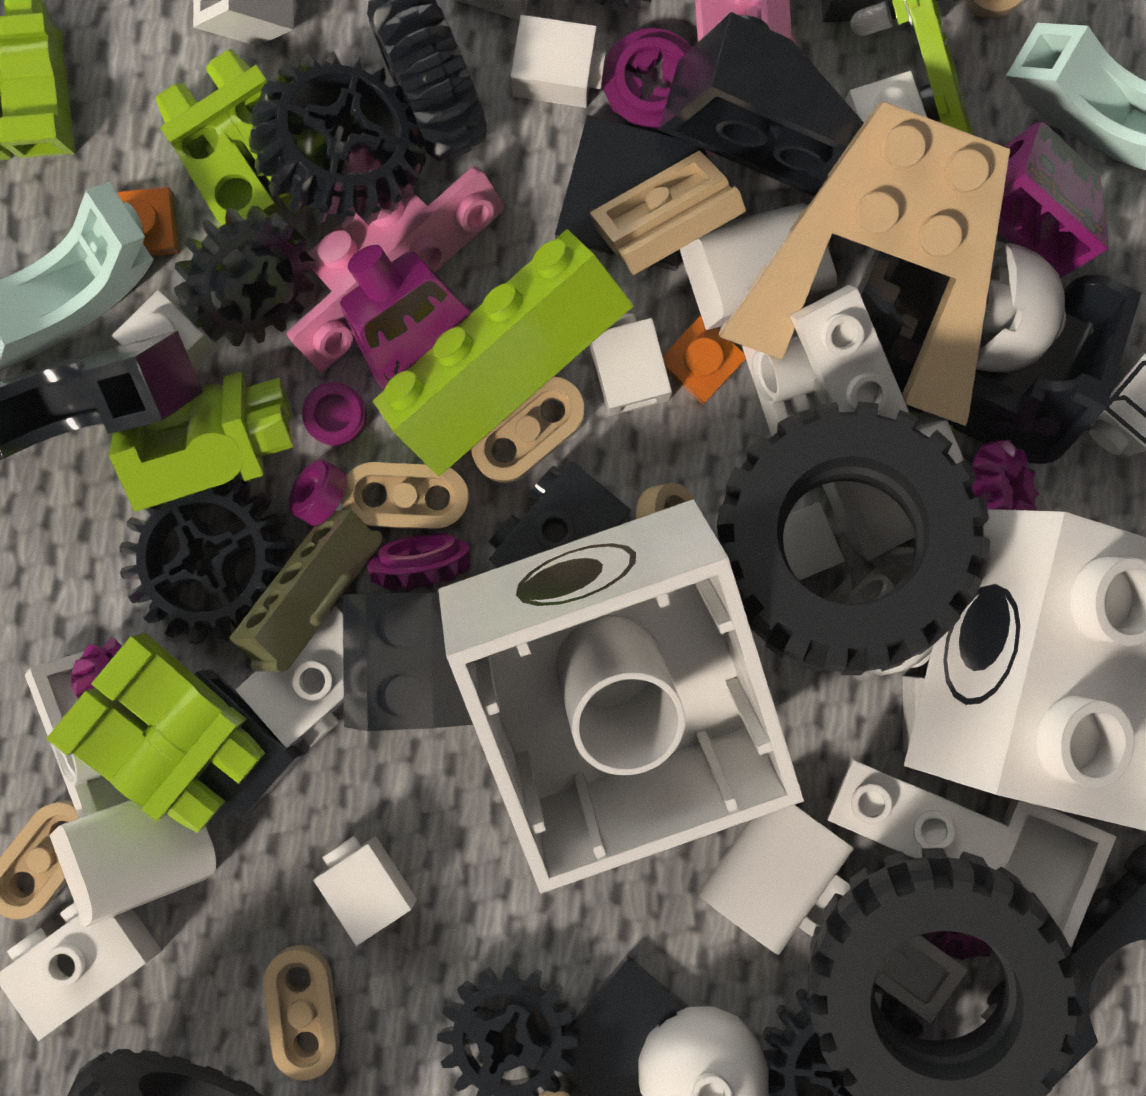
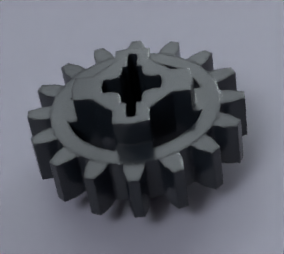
M252 205L247 218L244 219L232 207L226 209V224L218 227L209 219L202 222L204 231L207 234L202 242L187 238L184 244L193 253L191 260L175 263L174 269L183 277L185 282L174 287V291L185 304V307L182 309L183 312L197 328L201 327L211 340L216 342L224 335L233 346H240L245 334L249 333L259 344L265 340V328L273 325L281 332L287 329L283 316L288 311L298 314L303 312L304 307L296 298L299 293L313 291L314 284L303 273L316 267V263L304 251L309 245L308 241L279 213L275 212L269 217L259 206ZM272 245L277 248L280 263H277L278 257L271 251ZM211 291L215 292V296L221 302L220 308L213 304Z
M510 963L505 968L502 980H498L494 971L488 967L479 973L480 989L467 980L457 988L460 998L464 1001V1005L449 1002L444 1007L442 1013L454 1022V1026L443 1028L437 1034V1041L452 1044L453 1051L441 1061L442 1068H454L457 1066L460 1068L463 1074L458 1078L454 1086L458 1092L466 1089L471 1084L479 1089L476 1096H539V1087L544 1091L554 1093L559 1091L561 1083L554 1071L566 1074L571 1073L576 1061L564 1053V1049L577 1047L581 1037L579 1033L565 1030V1024L570 1022L577 1012L575 1007L559 1009L555 1003L563 991V987L560 984L551 987L548 991H544L539 987L542 979L541 970L536 969L525 981L519 979L517 964ZM503 994L514 995L507 1007L497 1011L488 1007L481 1008L478 1006L481 1002L493 996ZM536 1007L539 1008L546 1018L551 1037L540 1031L534 1015ZM519 1013L520 1017L515 1026L518 1028L515 1039L519 1043L511 1051L509 1050L500 1061L499 1057L503 1050L501 1046L503 1035L500 1032ZM469 1040L477 1043L483 1059L482 1067L472 1054ZM523 1065L532 1070L536 1067L539 1068L536 1073L526 1078L517 1080L505 1079L508 1071Z

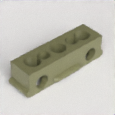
M351 509L334 511L326 521L313 527L284 565V568L281 569L229 637L252 660V670L258 672L288 671L382 543L381 532L377 530L371 531Z

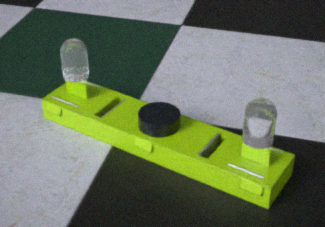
M892 0L898 24L910 21L911 26L912 21L930 81L929 84L920 86L921 99L927 118L937 122L941 121L942 124L974 135L937 0ZM886 1L861 9L851 18V28L859 36H867L893 27Z

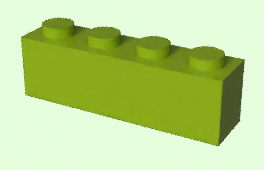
M566 229L555 240L542 245L534 254L533 259L509 281L491 290L485 297L483 304L458 326L445 331L436 340L433 348L407 371L395 375L388 382L384 391L373 400V403L392 431L440 477L634 305L597 257Z

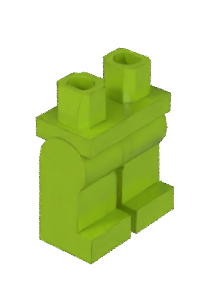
M4 0L5 16H0V160L12 159L11 152L18 158L75 154L66 66L62 52L64 51L63 34L50 20L46 0Z
M227 49L210 60L205 68L218 87V90L197 102L183 82L172 85L155 98L165 122L160 129L173 146L180 161L220 226L226 224V209L232 207L244 219L247 218L252 205L259 206L269 217L275 212L283 216L249 165L257 157V154L250 152L248 142L252 129L250 117L253 106L257 105L261 89L267 83V80L257 65L250 68L232 49ZM289 193L279 195L292 214L289 207L292 196ZM300 210V211L294 213L293 216H295L296 214H298V213L301 212L302 210Z
M242 371L232 373L223 377V385L209 384L201 387L203 390L202 394L165 420L114 432L111 439L109 458L133 511H140L225 484L234 479L239 472H241L244 481L263 476V456L294 447L293 435L288 422L293 420L292 408L281 379L276 378L248 387Z
M147 633L130 636L91 683L95 688L86 690L46 738L48 742L67 756L74 754L110 781L125 797L142 806L141 810L156 822L168 814L176 822L196 833H199L225 802L198 780L210 763L215 764L239 784L265 754L255 740L241 728L247 719L233 707H229L214 691Z

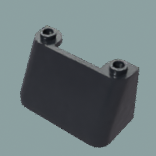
M875 249L857 289L902 394L950 276ZM1085 275L1073 280L1064 290L1066 312L1064 328L1050 348L1037 362L1014 372L1000 373L976 370L967 424L964 426L948 420L949 424L953 426V429L985 444L988 442L1010 440L1016 449L1024 450L1028 463L1047 464L1061 458L1108 406L1142 293L1103 275ZM906 405L908 406V408L913 409L919 413L924 412L923 410Z

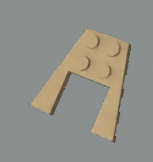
M878 102L827 175L828 178L809 206L806 209L804 208L790 228V233L770 262L764 265L748 288L749 292L729 320L725 321L720 329L719 336L783 360L795 329L790 315L803 309L832 233L950 276L902 396L906 405L966 426L970 411L1010 149L887 102Z

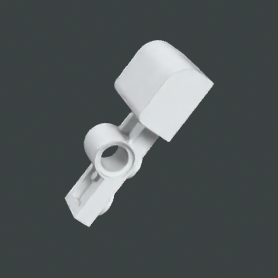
M799 203L728 221L680 249L706 330L721 327L726 320L730 319L749 292L748 288L764 265L770 262L790 233V228L804 208L806 209L809 205ZM826 247L805 304L820 299L837 286V274L828 247ZM794 329L783 360L742 345L771 436L777 433L778 422L795 413L800 416L801 420L815 415L816 406L821 405L812 382V376L815 373L796 329Z
M847 285L790 315L815 375L812 376V382L821 405L837 402L839 412H855L858 401L878 403L877 415L895 420L899 409L909 413L857 288ZM925 411L916 416L919 419L915 429L928 437L938 430L953 443L948 454L955 463L958 464L964 461L947 419ZM851 481L832 482L822 485L849 542L867 561L915 537L912 524L904 510L894 499L881 490L870 485Z
M84 652L30 667L25 674L47 736L78 700L72 689L71 674L75 661L79 660ZM51 744L79 819L58 826L49 836L84 928L206 880L215 873L216 856L206 826L199 833H196L176 822L168 814L156 822L141 810L142 806L125 797L110 781L74 754L67 756Z
M853 759L850 761L827 816V820L894 850L903 852L915 859L922 858V848H943L947 857L959 859L964 851L983 857L987 865L995 870L1002 866L1018 877L1030 893L1034 892L1061 929L1070 947H1072L1117 837L1049 807L1011 799L1003 821L1000 823Z
M792 805L748 821L698 893L715 910L772 952L779 955L798 927L812 937L815 926L823 925L825 921L824 908L833 895L838 893L844 896L851 889V884L836 873L851 854L854 847L802 809ZM919 935L897 947L886 958L876 975L875 983L931 1024L968 970L922 935Z

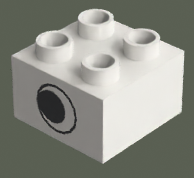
M694 499L438 589L446 657L540 894L804 802L729 558Z
M987 509L989 519L983 526L984 537L990 539L988 561L982 566L979 576L982 583L974 600L966 607L958 622L932 647L904 766L995 795L1146 831V537L1068 512Z

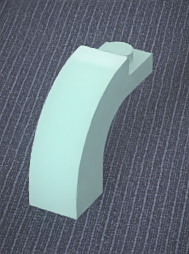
M1036 23L1006 74L1007 79L1026 102L1052 124L1117 161L1146 170V81L1118 64L1108 54L1089 26Z
M110 182L85 191L74 225L60 244L30 266L0 279V371L55 346L103 315L140 281L154 259L143 244L145 235L143 234V226L137 212L129 203L122 202Z

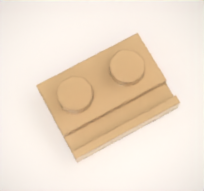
M699 150L591 211L590 215L598 233L618 258L627 264L631 274L635 275L746 212V208L740 191L736 187L731 188L727 178Z

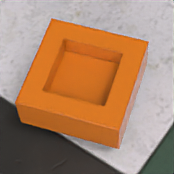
M169 187L117 192L122 202L129 203L137 212L143 226V234L145 235L143 244L150 255L179 254L173 191Z
M700 315L662 357L666 372L702 405H705L743 364L746 357L733 342L719 336L720 331L717 328L706 330Z

